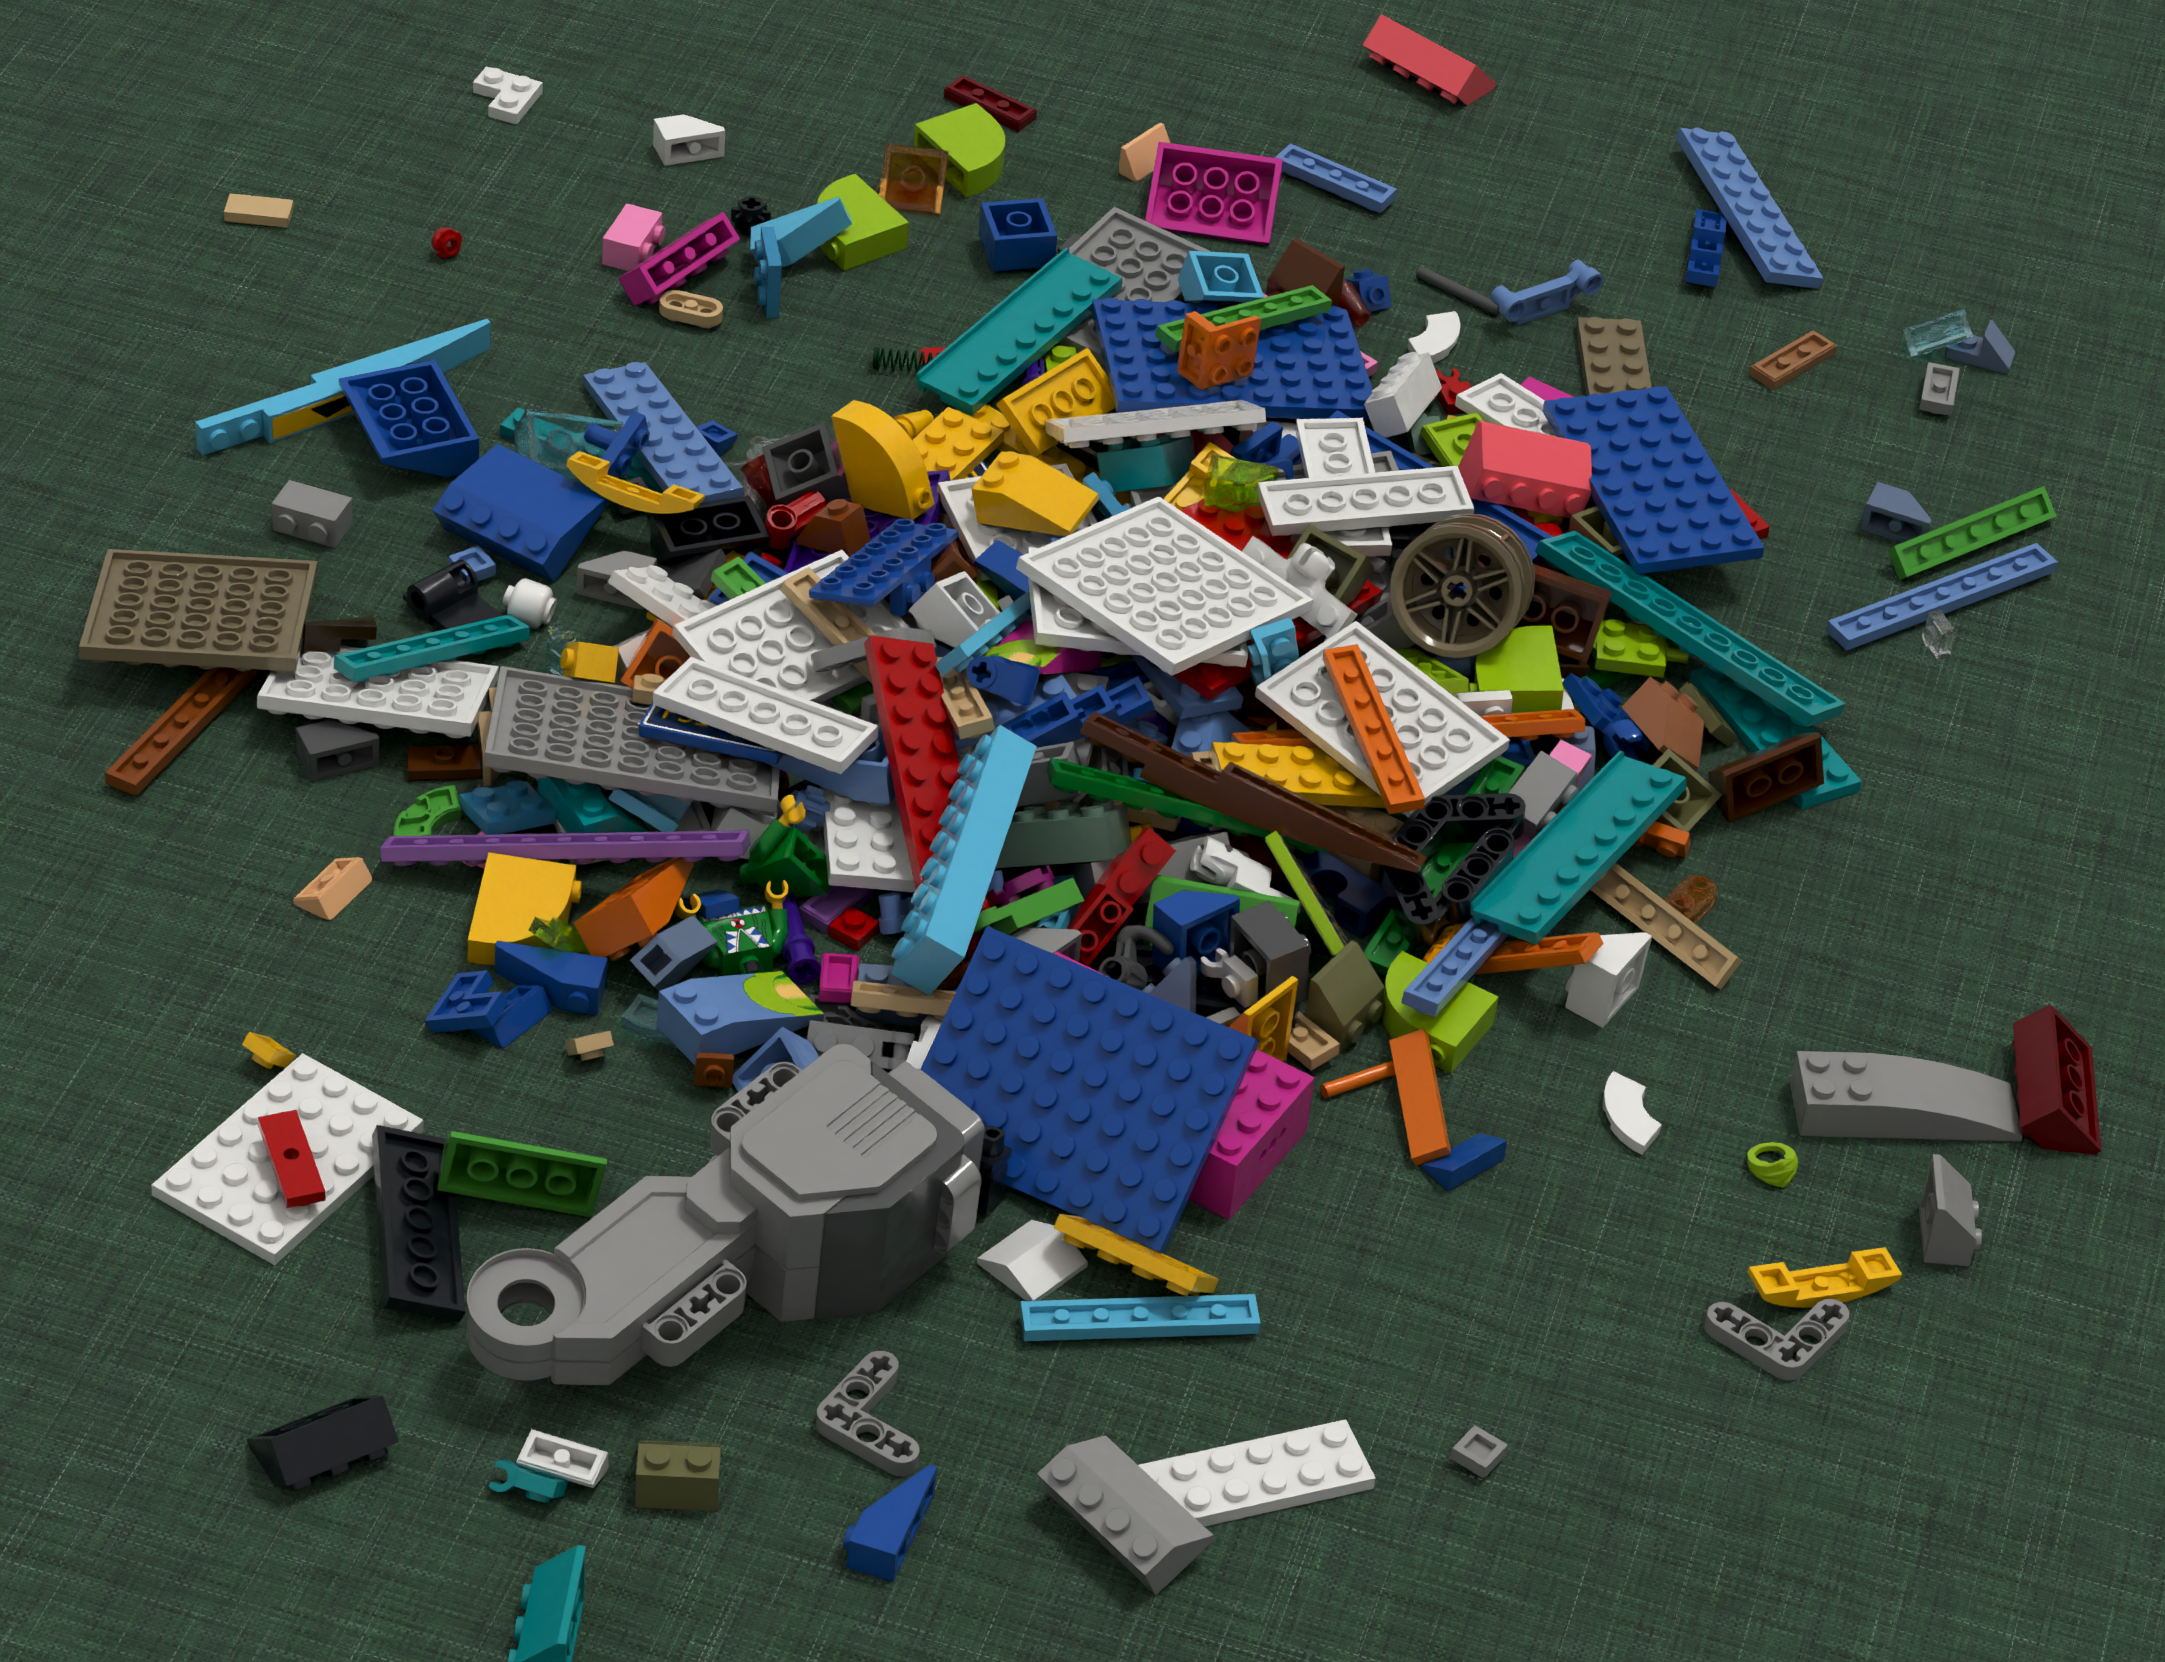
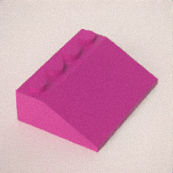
M1158 142L1145 221L1168 232L1269 246L1281 182L1283 159Z

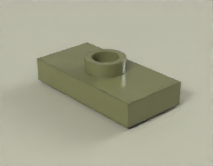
M1688 682L1679 689L1681 695L1682 693L1687 694L1699 706L1695 711L1704 720L1703 730L1706 731L1708 729L1714 737L1730 747L1737 740V735L1707 695Z

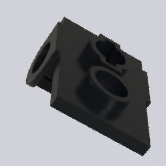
M457 560L413 583L407 588V592L403 593V600L407 602V606L428 623L433 622L442 630L504 616L478 596L477 577L472 567L464 560ZM463 569L467 571L471 582L468 584L461 577L460 571Z

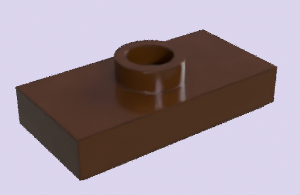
M479 745L407 747L408 780L481 778Z

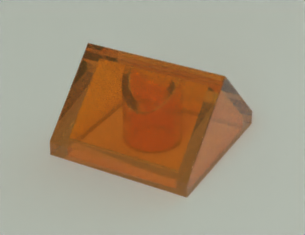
M886 143L879 196L895 209L941 214L946 191L949 151Z

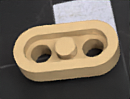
M680 290L666 291L659 298V312L670 321H679L708 329L720 324L723 319V305L714 298Z

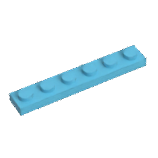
M1027 591L934 665L942 676L953 668L960 673L968 666L972 659L983 655L1017 628V626L1027 620L1032 615L1030 592Z
M1255 1294L1020 1302L1023 1341L1259 1334L1260 1318Z

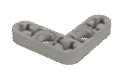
M904 627L873 634V636L932 643L934 648H937L932 630ZM869 636L812 653L811 659L814 671L816 673L830 671L867 660L864 642Z
M1822 1300L1784 1336L1735 1305L1727 1302H1717L1712 1304L1707 1310L1704 1329L1710 1337L1775 1377L1792 1381L1800 1378L1844 1334L1849 1320V1310L1846 1305L1838 1300ZM1824 1319H1826V1320L1830 1319V1320L1826 1323V1327H1824V1326L1822 1325V1324H1823V1320H1824ZM1811 1335L1818 1339L1819 1343L1808 1344L1803 1342L1800 1337ZM1758 1337L1765 1344L1755 1346L1747 1342L1746 1338ZM1793 1352L1796 1354L1795 1361L1789 1360L1793 1356Z
M874 1351L866 1355L819 1404L816 1415V1429L823 1437L895 1476H907L915 1472L918 1467L920 1452L918 1443L913 1438L868 1414L895 1386L898 1379L899 1362L892 1353L886 1351ZM873 1370L876 1371V1372H878V1373L874 1376V1381L872 1380V1379H873ZM852 1390H861L867 1393L868 1396L858 1400L850 1398L847 1393ZM864 1432H870L875 1434L878 1439L873 1442H863L857 1436Z

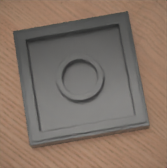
M722 549L667 562L661 568L668 573L667 577L672 581L687 585L694 591L693 595L699 599H704L713 585L711 581L712 572L724 565L727 557Z

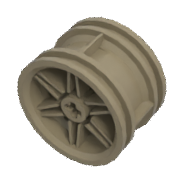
M1459 514L1449 516L1434 523L1403 550L1395 563L1390 578L1392 610L1401 629L1414 643L1426 651L1442 657L1452 658L1475 656L1493 648L1521 621L1530 607L1535 589L1533 562L1524 542L1512 529L1499 520L1480 514ZM1453 547L1456 549V558L1448 559L1444 554L1445 548ZM1481 554H1486L1490 557L1491 563L1489 566H1484L1478 560ZM1424 573H1427L1434 580L1432 585H1426L1422 582L1421 577ZM1462 582L1466 588L1463 590L1464 592L1458 595L1453 589L1458 583ZM1492 587H1499L1501 589L1502 597L1500 599L1491 597L1490 590ZM1442 605L1445 607V616L1443 618L1434 616L1433 609L1435 606ZM1469 613L1480 620L1477 625L1469 624L1467 619Z

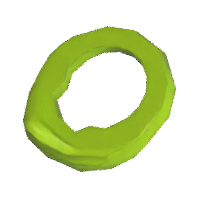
M1770 1142L1758 1144L1752 1147L1746 1156L1749 1170L1762 1181L1776 1187H1786L1797 1171L1798 1158L1791 1147L1783 1143ZM1766 1151H1777L1784 1154V1159L1768 1163L1759 1160L1756 1156Z

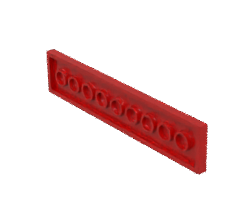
M870 635L864 642L914 885L915 889H917L924 880L920 876L922 868L933 855V852L929 850L930 845L936 834L943 827L939 824L940 817L952 801L948 798V794L954 783L960 779L961 774L957 773L960 763L951 722L941 697L944 690L940 672L934 665L937 663L934 644ZM986 897L983 902L981 911L991 908L990 903ZM983 931L972 935L965 957H973Z

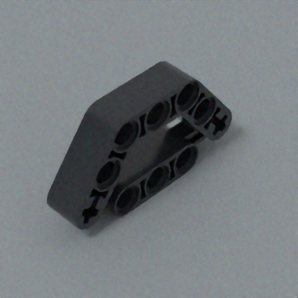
M1511 793L1433 796L1431 801L1424 805V809L1415 810L1391 838L1427 856L1424 865L1418 873L1380 864V883L1401 930L1409 943L1419 947L1430 945L1436 940L1437 932L1446 921L1453 924H1462L1471 919V902L1513 860L1514 840L1521 837L1524 831L1526 805L1520 796ZM1477 842L1444 881L1439 894L1433 898L1421 871L1445 843Z

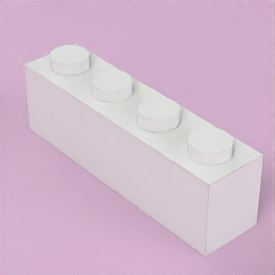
M1410 352L1398 358V363L1389 369V374L1381 379L1380 385L1372 390L1371 396L1364 405L1374 432L1387 438L1408 432L1442 389L1429 352L1420 355L1417 352Z

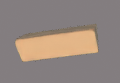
M1159 123L1121 147L1119 174L1134 182H1138L1154 171L1158 142L1170 143L1164 124Z
M337 858L294 897L293 902L296 906L323 919L331 920L372 882V876L362 858Z

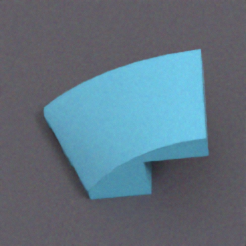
M624 788L612 790L608 798L662 832H675L679 821L691 803L678 801L673 796L661 794L645 796L636 790Z

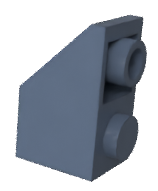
M693 915L657 934L630 961L656 989L661 991L674 986L719 942Z
M1191 956L1185 957L1182 961L1179 957H1176L1162 971L1166 977L1156 987L1150 983L1142 991L1196 1013V961Z

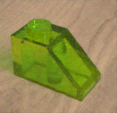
M1212 454L1204 482V505L1238 512L1259 504L1260 501L1257 495L1258 482L1276 481L1279 467Z

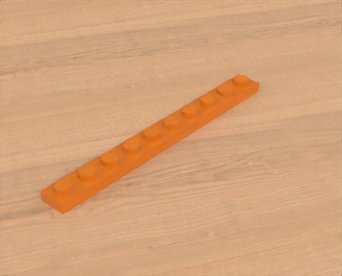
M1575 709L1480 715L1481 718L1506 737H1518L1521 740H1537L1539 735L1552 734L1553 737L1569 738L1573 736V733L1585 732V718ZM1297 729L1232 733V742L1240 744L1320 748Z

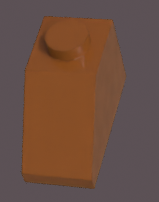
M836 499L829 502L824 509L814 515L796 538L797 544L829 553L843 550L850 557L871 541L863 505L848 502L845 499Z

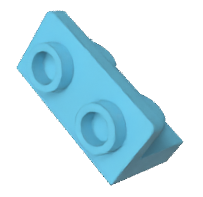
M1291 617L1250 630L1252 645L1247 646L1250 661L1254 666L1250 668L1252 679L1257 687L1299 659L1296 630Z

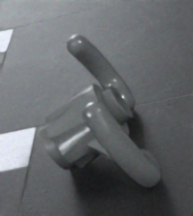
M1142 925L1126 926L1117 936L1115 956L1106 958L1101 963L1099 972L1142 991L1147 985L1148 975L1145 968L1137 962L1136 942L1140 939L1148 941L1155 945L1164 955H1171L1175 947L1164 934L1153 928Z

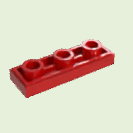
M297 1110L258 1117V1127L286 1208L326 1201L325 1189Z

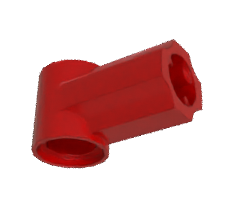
M810 491L788 505H775L768 510L764 525L770 536V542L766 544L773 549L789 547L793 538L804 530L814 515L827 506L824 497L819 492L814 493Z

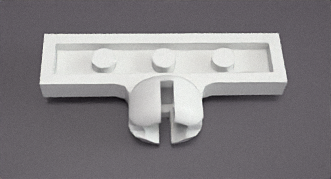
M1252 536L1242 552L1313 599L1310 612L1300 617L1327 638L1332 637L1349 626L1358 615L1326 590V580L1335 569V563L1329 556L1327 558L1324 552L1318 548L1303 543L1294 555L1286 560L1260 539Z

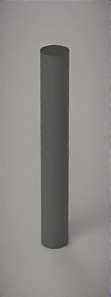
M1421 266L1418 269L1416 278L1495 316L1500 314L1499 307L1490 298Z

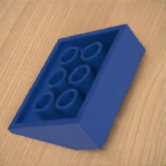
M436 360L339 378V385L382 464L450 477L461 475L479 460V437Z
M497 444L450 483L432 511L445 530L555 583L609 500L590 488Z

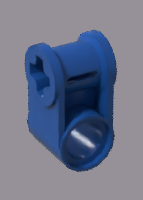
M992 655L989 657L978 656L972 659L967 666L966 674L969 682L976 688L1000 695V697L1015 703L1031 705L1041 670L1026 663Z

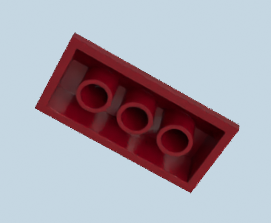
M2050 1004L2013 1023L2014 1040L2012 1041V1046L2016 1055L2014 1072L2018 1081L2016 1098L2020 1107L2018 1124L2022 1133L2027 1138H2032L2042 1149L2095 1155L2101 1152L2092 1047Z

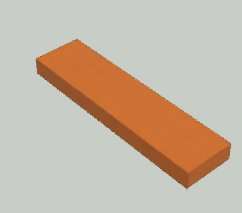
M1596 932L1545 937L1537 945L1525 940L1506 941L1500 944L1473 975L1586 964L1604 943L1600 934Z
M1423 1028L1389 1040L1411 1159L1417 1166L1451 1154L1430 1040L1426 1030Z

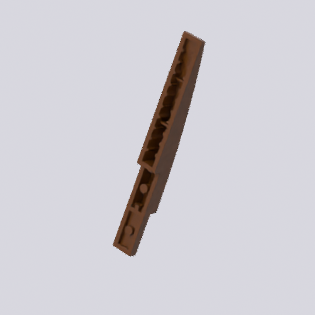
M1095 711L1084 721L1080 733L1088 736V740L1092 744L1102 748L1110 747L1121 752V757L1129 762L1145 764L1140 775L1141 778L1243 822L1271 832L1277 831L1278 834L1333 852L1418 873L1427 859V856L1232 762H1229L1222 772H1219Z

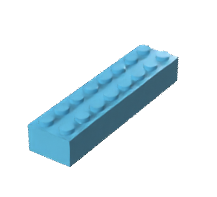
M1001 725L990 736L984 734L977 743L974 754L970 755L967 753L958 766L957 773L961 774V776L954 783L948 794V798L952 801L940 817L939 824L943 826L942 830L934 837L929 848L933 855L927 860L920 873L924 880L912 896L911 903L915 905L914 909L905 918L901 930L905 931L904 937L898 941L892 952L895 962L891 974L927 995H930L965 958L1037 748L1036 745Z

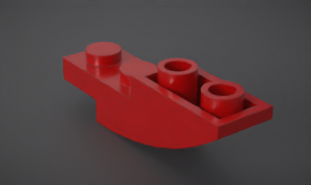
M1144 827L1123 855L1118 854L1087 895L1066 928L1076 929L1082 933L1079 960L1086 966L1091 964L1134 910L1132 905L1176 852L1173 847L1149 827Z

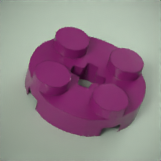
M1048 865L1042 870L1040 868L1032 870L1004 883L1003 889L996 893L994 889L988 891L986 898L991 907L996 906L998 909L1020 900L1024 896L1027 897L1053 886L1055 878Z

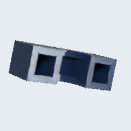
M1294 849L1320 895L1336 899L1334 919L1338 926L1362 940L1383 923L1389 914L1390 903L1382 885L1328 853L1316 850L1314 853H1306ZM1284 874L1282 892L1300 901Z

